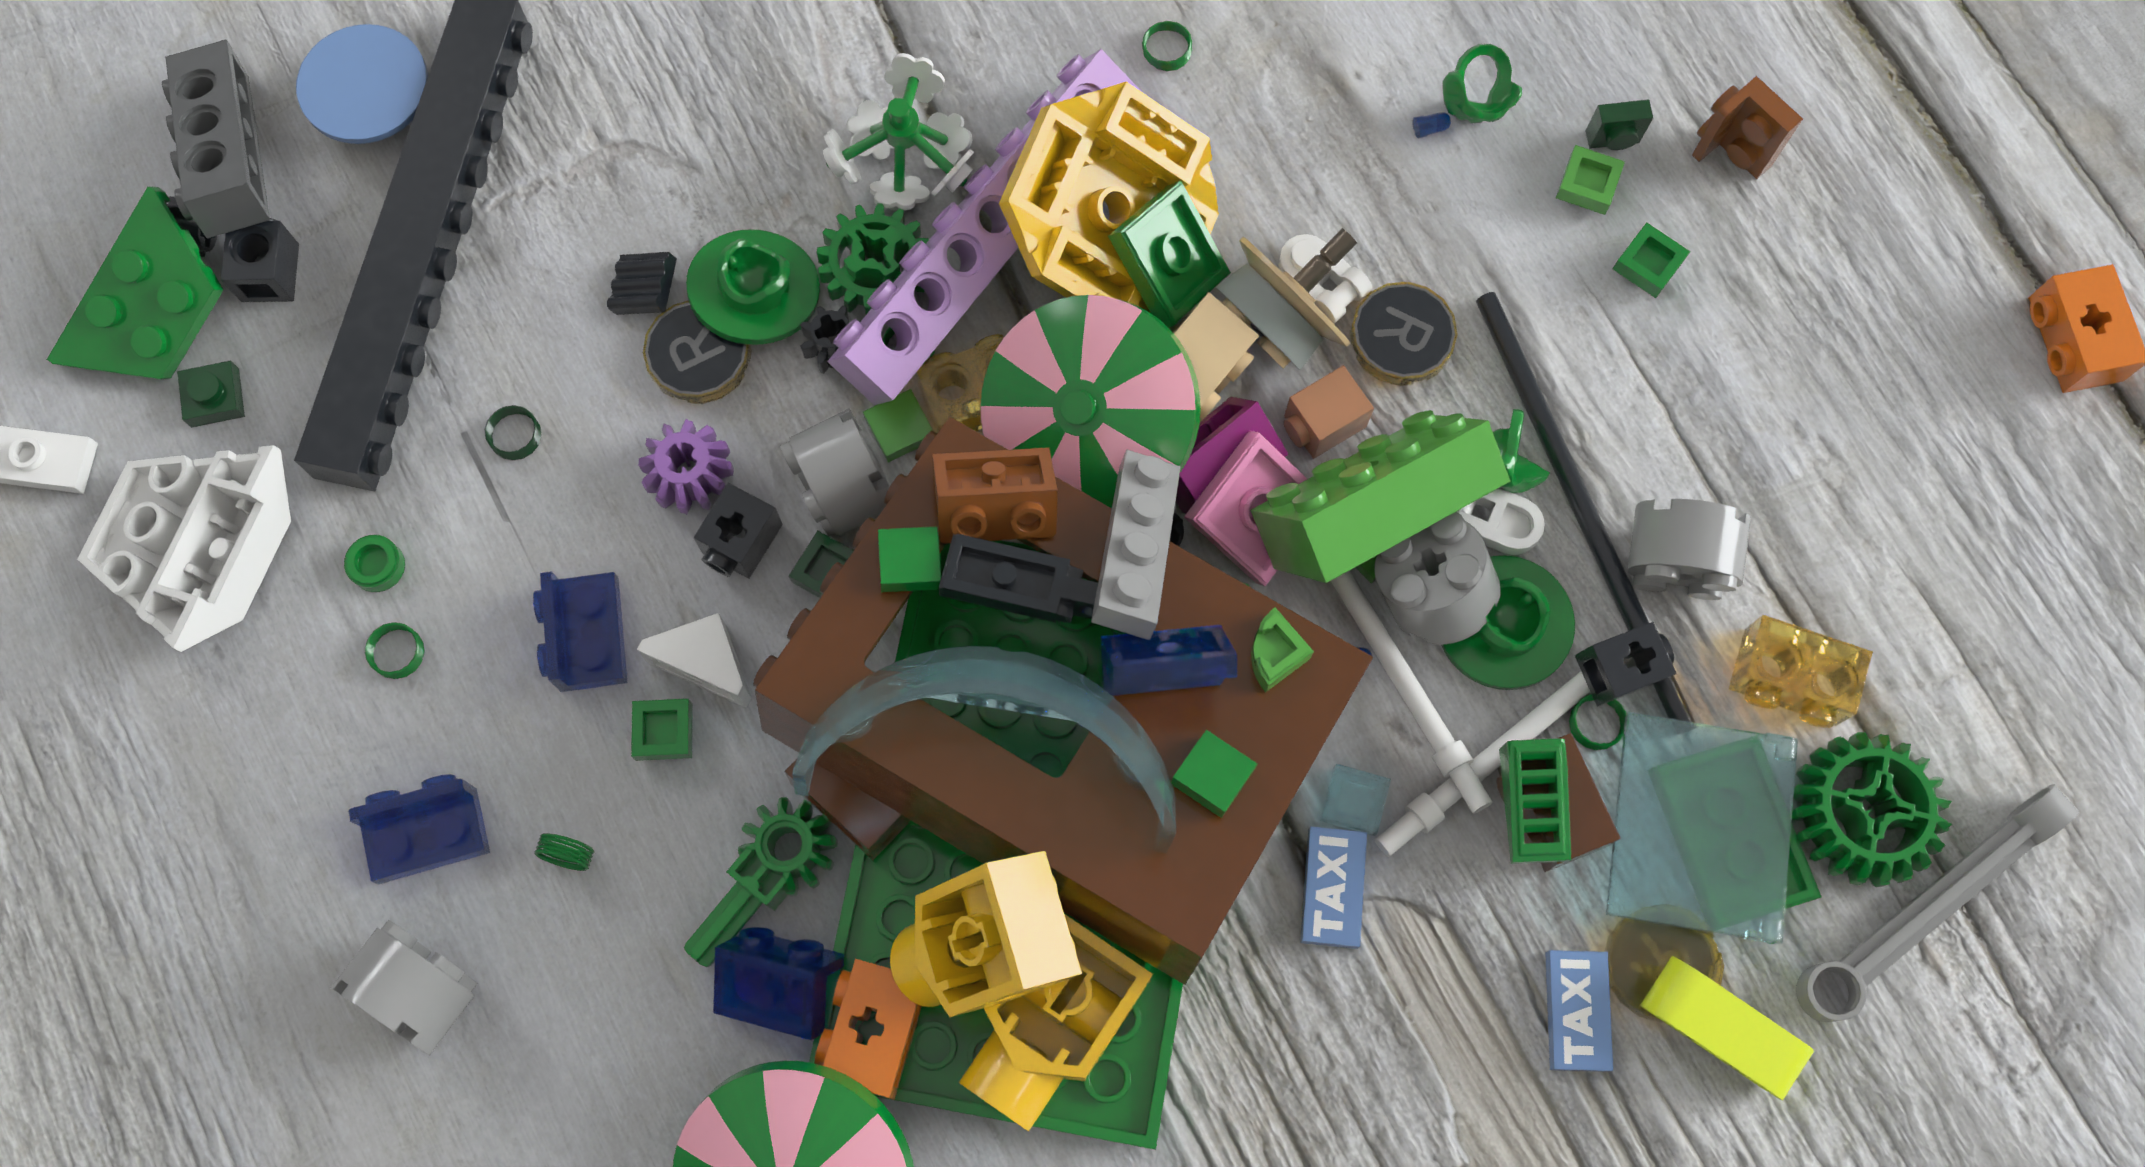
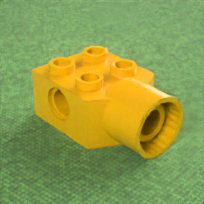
M1045 851L985 863L915 896V924L906 927L897 935L890 953V966L895 983L909 1000L925 1007L942 1005L949 1017L1005 1003L1082 974L1076 955L1075 944L1070 935L1057 892L1056 880L1052 875Z
M1065 915V919L1075 944L1076 955L1082 974L1014 1000L984 1008L994 1031L959 1081L962 1086L1028 1132L1063 1079L1086 1080L1153 975L1067 915Z

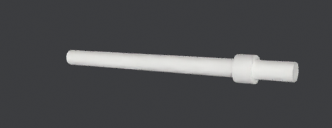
M1348 571L1331 580L1338 595L1436 754L1433 755L1432 759L1443 777H1451L1473 814L1490 806L1493 801L1470 766L1474 761L1462 740L1455 742L1351 572Z
M1632 657L1624 659V663L1626 664ZM1581 671L1473 758L1474 761L1470 766L1480 782L1500 767L1499 749L1507 741L1534 739L1590 693ZM1451 777L1429 795L1421 793L1405 806L1406 814L1374 839L1378 848L1387 857L1394 854L1420 831L1426 834L1445 819L1444 812L1462 798Z

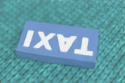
M1312 826L1308 829L1300 943L1352 949L1360 947L1367 832Z
M1560 950L1545 952L1550 1070L1613 1071L1608 952Z

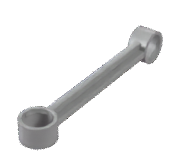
M2055 784L2045 787L2028 798L2010 813L2005 824L1840 961L1824 962L1807 968L1800 975L1796 985V995L1801 1008L1810 1017L1821 1022L1843 1021L1856 1016L1866 1002V986L2031 848L2046 841L2066 827L2079 814L2077 808ZM1822 971L1836 973L1844 980L1848 988L1849 997L1847 1005L1843 1010L1834 1014L1824 1010L1814 996L1813 985L1815 979Z

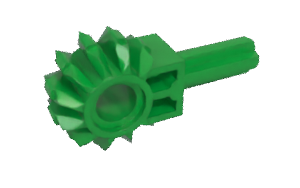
M781 797L777 804L778 815L774 816L765 805L757 808L758 816L764 821L760 828L752 823H744L742 831L751 838H754L755 842L739 846L738 854L740 856L726 871L737 882L684 946L687 954L704 967L712 966L763 903L775 911L787 896H796L799 890V877H802L813 889L819 886L820 882L817 876L811 871L815 865L824 870L831 871L833 869L834 862L827 856L820 854V851L837 847L838 840L833 835H820L828 828L831 821L824 814L817 815L811 819L814 807L811 802L803 800L793 814L790 800L787 797ZM787 833L799 834L802 846L797 856L791 860H778L774 849L779 838Z

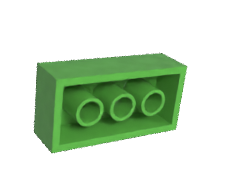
M1431 410L1422 411L1403 420V428L1391 435L1381 434L1364 440L1357 446L1359 452L1344 460L1337 458L1321 463L1312 470L1313 477L1300 484L1288 483L1268 492L1266 495L1268 501L1250 511L1273 568L1328 583L1510 482L1489 421L1464 418L1461 413L1442 416L1434 415V412Z

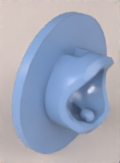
M354 25L329 34L309 51L298 72L296 81L297 99L302 112L309 122L325 136L344 143H373L391 137L412 122L428 78V69L418 48L400 32L380 25Z

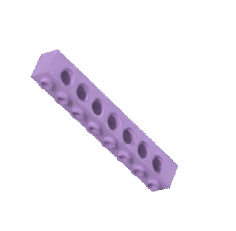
M1102 49L1084 59L1079 54L1074 56L1059 71L1056 77L1061 81V84L1052 94L1047 90L1033 102L1026 111V114L1031 119L1022 130L1016 127L1001 140L995 148L1000 156L990 168L986 164L983 165L969 178L964 185V188L969 193L961 203L957 205L955 202H952L937 216L932 223V226L937 231L926 244L922 240L919 241L905 254L899 263L904 268V271L894 283L889 279L883 282L867 300V304L872 309L862 321L852 320L834 339L833 343L838 349L827 362L874 406L895 399L1018 249V245L1000 208L999 201L1040 109L1056 102L1123 82H1128L1140 90ZM980 210L986 212L991 219V233L986 231L980 223ZM948 247L955 250L960 257L961 267L959 271L952 268L948 262ZM916 285L923 288L928 295L929 306L927 311L922 309L915 300L914 291ZM884 324L891 327L896 334L897 344L894 350L889 349L882 341L881 330Z

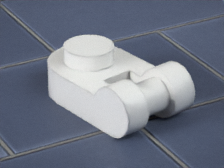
M1309 234L1294 236L1282 247L1278 268L1282 272L1286 271L1294 277L1315 255H1320V250L1327 243L1317 236ZM1342 258L1336 266H1331V271L1309 294L1315 299L1314 304L1335 324L1346 314L1345 307L1353 300L1360 301L1372 291V284L1360 269L1351 267ZM1329 278L1337 285L1333 291L1325 290L1321 286Z
M1501 488L1456 511L1462 515L1466 522L1475 527L1487 547L1504 554H1525L1533 549L1544 532L1545 522L1543 514L1537 505L1526 498ZM1476 505L1491 509L1487 521L1472 515Z

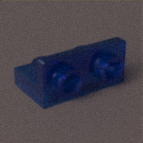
M552 571L540 573L541 590L534 591L533 605L538 623H544L545 643L538 644L537 660L542 677H548V680L560 692L628 683L619 578L615 572L558 579Z
M1221 625L1154 631L1150 640L1131 634L1101 636L1102 683L1105 694L1108 696L1214 686L1222 684L1225 678L1237 677V653Z
M440 775L421 782L422 789L400 794V791L397 790L374 793L365 798V805L349 809L350 822L361 828L371 882L379 885L490 853L477 788L463 779H456L455 775Z
M764 927L745 928L735 938L715 947L714 1014L811 1041L823 1033L825 1029L827 976L844 967L843 953L824 949V945L816 940L801 939L792 941L774 936L773 930Z

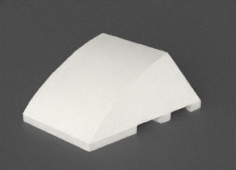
M272 445L259 447L258 453L236 455L230 450L217 451L212 458L191 460L185 455L128 461L77 560L114 594L122 597L131 605L143 621L151 624L164 636V640L172 648L180 652L235 625L244 619L291 523L281 450Z

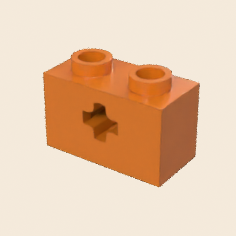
M2114 264L2053 275L2028 298L2030 301L2031 319L2034 325L2040 329L2048 351L2047 362L2049 369L2053 375L2057 376L2062 393L2123 382L2145 366V346Z
M855 959L852 971L843 970L839 976L833 996V1005L839 1006L840 1011L834 1030L824 1029L816 1050L814 1063L846 1074L875 1095L895 1100L922 1006L909 1000L900 991L890 968ZM872 1011L876 1012V1021L884 1026V1031L881 1036L871 1035L867 1045H863V1035L855 1030V1025L858 1020L867 1021Z

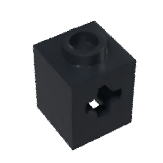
M727 483L693 538L704 555L701 560L711 569L727 577H730L733 571L750 579L783 524L774 506ZM744 529L746 535L742 539L733 536L728 542L726 536L729 533L738 535Z
M1654 622L1596 643L1574 655L1597 707L1657 684L1677 674L1673 666V649L1668 639L1663 634L1658 633ZM1632 657L1636 667L1627 668L1624 659Z

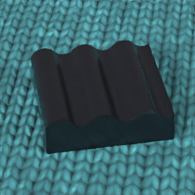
M670 252L620 255L619 261L615 264L616 277L611 282L612 295L607 300L608 309L616 315L666 312L677 258Z

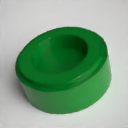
M367 535L356 540L349 547L344 558V568L349 579L361 589L368 592H383L392 588L401 579L405 570V558L402 551L390 539L381 535Z

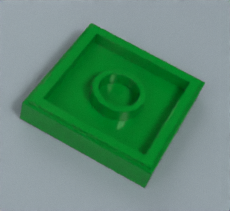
M1182 181L1167 185L1108 235L1150 313L1160 319L1167 327L1174 326L1208 292H1211L1231 273Z

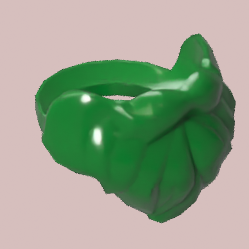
M1477 44L1467 49L1458 59L1455 70L1449 72L1442 81L1444 105L1448 113L1454 115L1456 119L1460 121L1467 120L1469 123L1494 122L1501 119L1520 100L1523 89L1511 81V63L1509 57L1501 48L1493 44ZM1480 55L1491 57L1497 69L1496 81L1488 94L1486 103L1468 100L1464 83V75L1468 64Z
M1513 409L1510 428H1500L1493 431L1510 482L1501 486V488L1515 494L1523 493L1542 484L1550 474V472L1518 454L1524 420V411L1519 409Z

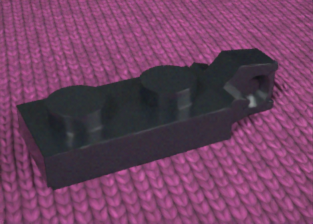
M953 534L939 584V596L1055 623L1056 620L1071 623L1073 615L1092 619L1098 583L1082 579L1083 570L1070 566V559L961 534Z

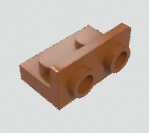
M1755 76L1740 90L1734 85L1731 86L1715 101L1710 109L1714 114L1697 131V135L1701 140L1692 156L1700 162L1720 145L1726 150L1733 164L1747 170L1758 179L1772 167L1803 118L1760 78Z
M1049 448L932 454L938 513V537L941 543H951L953 534H961L987 541L1044 538L1056 535L1058 489Z

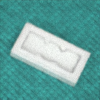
M0 426V483L84 494L98 443L85 436Z

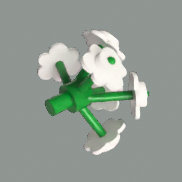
M905 53L894 56L891 67L885 71L884 79L887 83L893 85L892 93L896 98L891 100L888 107L883 109L873 100H865L858 105L856 110L857 116L850 117L846 122L847 130L853 134L850 139V147L843 144L842 139L834 129L829 130L824 135L828 145L823 150L827 167L838 178L845 175L850 184L858 183L862 180L861 174L854 163V157H864L872 154L875 159L883 160L889 156L890 149H894V172L885 173L881 176L880 181L870 184V193L874 195V203L876 205L877 203H882L884 208L894 211L899 208L904 211L914 208L915 203L926 202L930 196L929 189L921 185L919 177H905V149H909L914 145L917 146L924 153V162L929 168L934 170L941 169L947 174L931 192L934 197L944 186L951 193L958 186L964 187L968 181L966 177L973 170L966 163L974 153L969 149L973 139L971 132L963 127V117L956 113L947 116L937 112L929 117L927 125L919 122L918 114L912 108L915 98L919 102L928 103L932 100L933 93L940 92L945 83L943 75L933 70L932 61L924 57L917 59ZM968 150V152L961 158V153H964Z

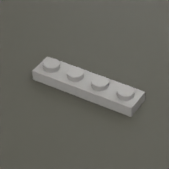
M1126 449L1118 472L1092 614V623L1150 640L1158 622L1180 466L1165 462L1155 456H1146Z

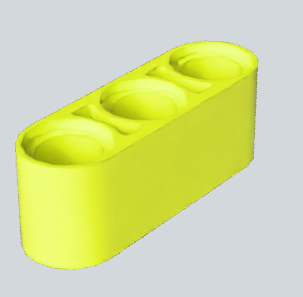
M1674 956L1670 957L1640 1004L1642 1008L1782 1101L1814 1053V1049L1695 968Z

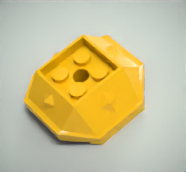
M1128 82L1119 83L1042 107L999 201L1000 208L1031 277L1066 298L1080 295L1105 296L1132 303L1150 312L1108 235L1167 185L1182 181L1211 234L1219 212L1216 187L1209 162L1212 161L1210 138ZM1103 201L1108 206L1109 220L1103 213Z

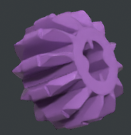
M685 419L682 424L681 431L676 433L670 425L664 423L662 433L665 438L662 441L646 438L645 445L651 455L639 458L638 466L643 473L647 474L642 480L647 493H657L655 499L659 506L665 509L676 502L680 513L687 515L691 509L692 501L697 500L703 509L709 510L711 503L707 495L711 492L720 495L726 486L721 479L733 476L734 473L732 463L726 460L730 454L726 441H716L717 435L714 429L708 425L697 432L694 423L688 419ZM691 461L695 462L696 465L690 471L682 467V473L678 472L677 469L681 464L686 462L687 466L690 467Z

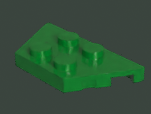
M148 186L46 360L56 365L155 379L172 378L224 289L211 267L205 265L201 260L199 247L188 230H181L166 203L170 202V199L165 191L159 187Z

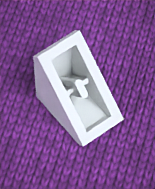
M719 613L645 638L637 648V651L648 664L747 708L751 696L728 628Z

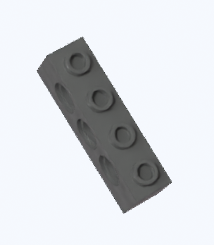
M225 39L165 56L168 79L162 81V88L172 110V114L166 116V123L171 137L176 143V151L170 152V158L175 173L180 179L181 188L175 189L174 194L182 215L186 220L194 219L206 238L270 220L249 76L229 42Z

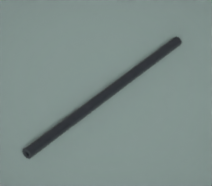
M1489 292L1480 296L1476 300L1478 308L1627 630L1630 631L1648 624L1649 621L1496 293ZM1674 676L1653 685L1677 736L1698 728Z

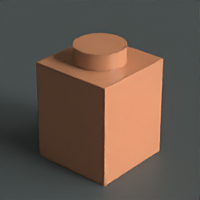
M1343 365L1289 397L1284 415V427L1292 442L1299 448L1305 446L1312 458L1315 459L1365 429L1374 407Z

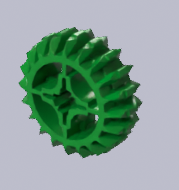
M1857 732L1851 735L1848 741L1844 737H1836L1827 743V749L1819 747L1809 754L1811 764L1799 767L1795 774L1803 784L1792 787L1788 794L1796 801L1802 803V806L1791 810L1789 815L1792 820L1804 821L1806 829L1796 834L1798 840L1806 842L1811 839L1816 845L1810 853L1809 860L1817 862L1828 857L1830 859L1828 875L1836 877L1847 870L1849 883L1857 886L1866 883L1868 878L1872 886L1875 887L1889 885L1891 878L1897 883H1902L1912 879L1913 870L1920 872L1930 867L1932 861L1928 854H1937L1946 846L1936 834L1949 831L1952 823L1940 817L1938 812L1949 808L1952 801L1943 797H1936L1934 789L1942 785L1944 778L1932 777L1928 779L1923 771L1928 767L1929 758L1921 757L1911 761L1909 759L1911 743H1901L1892 749L1889 734H1879L1870 741L1866 732ZM1847 767L1863 768L1862 776L1855 781L1853 789L1846 788L1842 791L1832 789L1842 769ZM1893 786H1894L1895 789L1898 791V793L1900 794L1901 798L1896 794V792H1895ZM1861 801H1868L1870 806L1867 809L1873 808L1875 816L1879 817L1872 819L1868 815L1871 810L1865 811ZM1835 818H1837L1843 824L1846 830V835L1840 829ZM1897 827L1905 829L1901 842L1891 853L1876 852L1877 842L1884 839L1886 830H1892Z

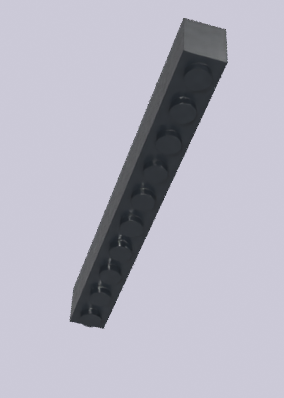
M455 0L294 458V461L313 479L375 492L380 476H384L390 468L392 461L391 443L396 428L401 426L406 420L409 409L407 396L413 378L418 377L422 372L425 362L424 345L429 330L434 329L439 322L441 315L440 297L445 282H449L455 274L457 266L456 250L461 235H465L470 229L473 216L471 205L477 188H482L485 184L488 173L487 157L492 142H498L503 129L502 113L507 98H512L516 92L518 84L517 68L522 53L526 54L532 44V25L527 21L518 0Z

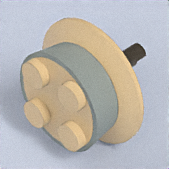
M1341 228L1320 250V255H1315L1294 277L1286 271L1282 272L1245 237L1239 240L1249 265L1245 264L1216 288L1226 297L1221 302L1245 324L1248 326L1253 324L1263 334L1256 343L1283 369L1291 361L1301 370L1324 340L1322 337L1345 347L1350 344L1346 336L1314 304L1315 299L1309 294L1331 271V266H1336L1357 244L1356 240L1346 230Z

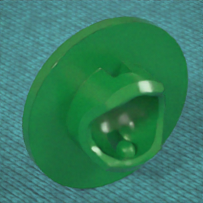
M748 229L723 234L704 245L695 255L689 266L686 289L693 313L711 332L732 342L763 345L778 342L792 336L801 330L800 325L802 322H808L812 318L819 301L820 282L813 261L799 245L773 232Z
M1490 556L1500 583V598L1497 607L1494 603L1486 616L1487 623L1477 633L1459 642L1443 644L1441 646L1448 659L1462 674L1483 686L1499 690H1518L1534 686L1552 675L1561 666L1570 652L1575 635V616L1571 601L1559 581L1538 564L1515 556Z

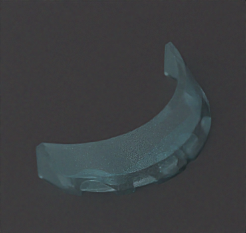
M983 646L953 647L914 655L878 670L846 691L818 718L808 731L793 768L792 775L795 794L808 796L817 758L831 744L851 742L861 738L870 729L876 714L894 706L925 697L1070 720L1089 730L1110 747L1117 755V769L1123 780L1131 787L1148 794L1158 814L1154 851L1167 853L1176 834L1175 791L1169 773L1153 742L1137 720L1111 694L1084 675L1048 658L1023 651L1008 652L998 647Z

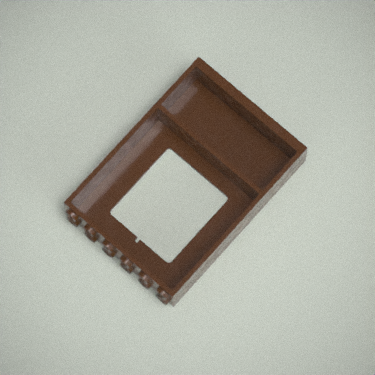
M949 417L938 433L930 431L924 437L915 455L917 463L907 476L901 473L894 479L884 498L886 506L878 518L874 520L869 517L861 525L852 544L855 550L845 564L837 562L829 570L820 588V592L823 595L813 609L810 611L804 608L796 616L787 634V639L790 641L779 657L770 655L759 668L754 678L753 686L756 687L755 695L761 729L763 732L983 864L1045 851L1052 875L1056 880L1057 892L1064 913L1186 985L1373 657L1169 541L1158 622L1150 640L1145 642L1063 775L1057 778L1049 776L868 669L864 664L913 593V591L881 592L878 529L938 527L932 454L1008 450ZM1055 477L1058 489L1056 535L1053 537L1017 540L1040 553L1070 559V566L1083 570V578L1098 583L1112 508ZM939 541V552L941 553L946 544ZM1276 607L1314 653L1310 660L1265 693L1253 671L1251 649L1261 622ZM1205 730H1208L1258 763L1254 772L1222 818L1170 784L1173 776Z

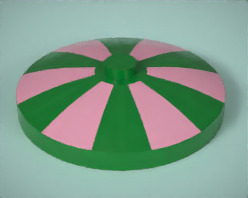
M1080 295L1058 299L1039 307L1021 319L997 347L985 374L981 393V423L985 437L1008 450L1049 448L1055 477L1110 508L1113 505L1119 467L1126 449L1146 456H1155L1165 462L1180 466L1181 472L1192 453L1200 424L1201 405L1198 380L1192 362L1179 339L1160 319L1150 312L1132 303L1105 296Z
M775 1061L755 1065L739 1071L716 1086L688 1119L681 1132L673 1159V1167H914L908 1143L900 1126L886 1106L870 1090L846 1074L826 1066L803 1061Z

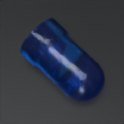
M1439 112L1427 116L1414 117L1412 125L1415 136L1419 139L1447 130L1451 125L1450 116L1445 112Z

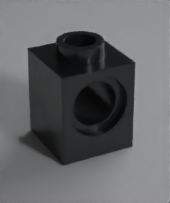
M272 218L262 223L225 233L221 281L241 302L294 301L299 243L281 221ZM267 252L264 258L255 262L258 256Z

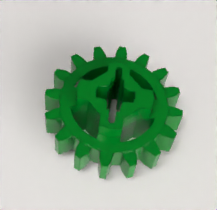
M877 203L874 214L868 215L861 205L855 206L856 218L849 220L841 213L838 214L836 219L839 230L835 231L825 228L822 233L826 246L817 247L818 263L822 264V266L818 267L821 283H829L827 289L829 298L832 301L844 296V306H846L849 313L856 309L859 304L864 306L865 314L867 315L872 309L867 304V300L873 292L888 279L894 283L901 274L899 263L904 255L919 241L922 240L925 244L929 241V238H920L921 227L917 220L905 226L904 210L899 208L891 217L886 216L882 203ZM847 247L850 250V256L844 259V267L840 268V259ZM916 285L915 291L925 292L923 288Z

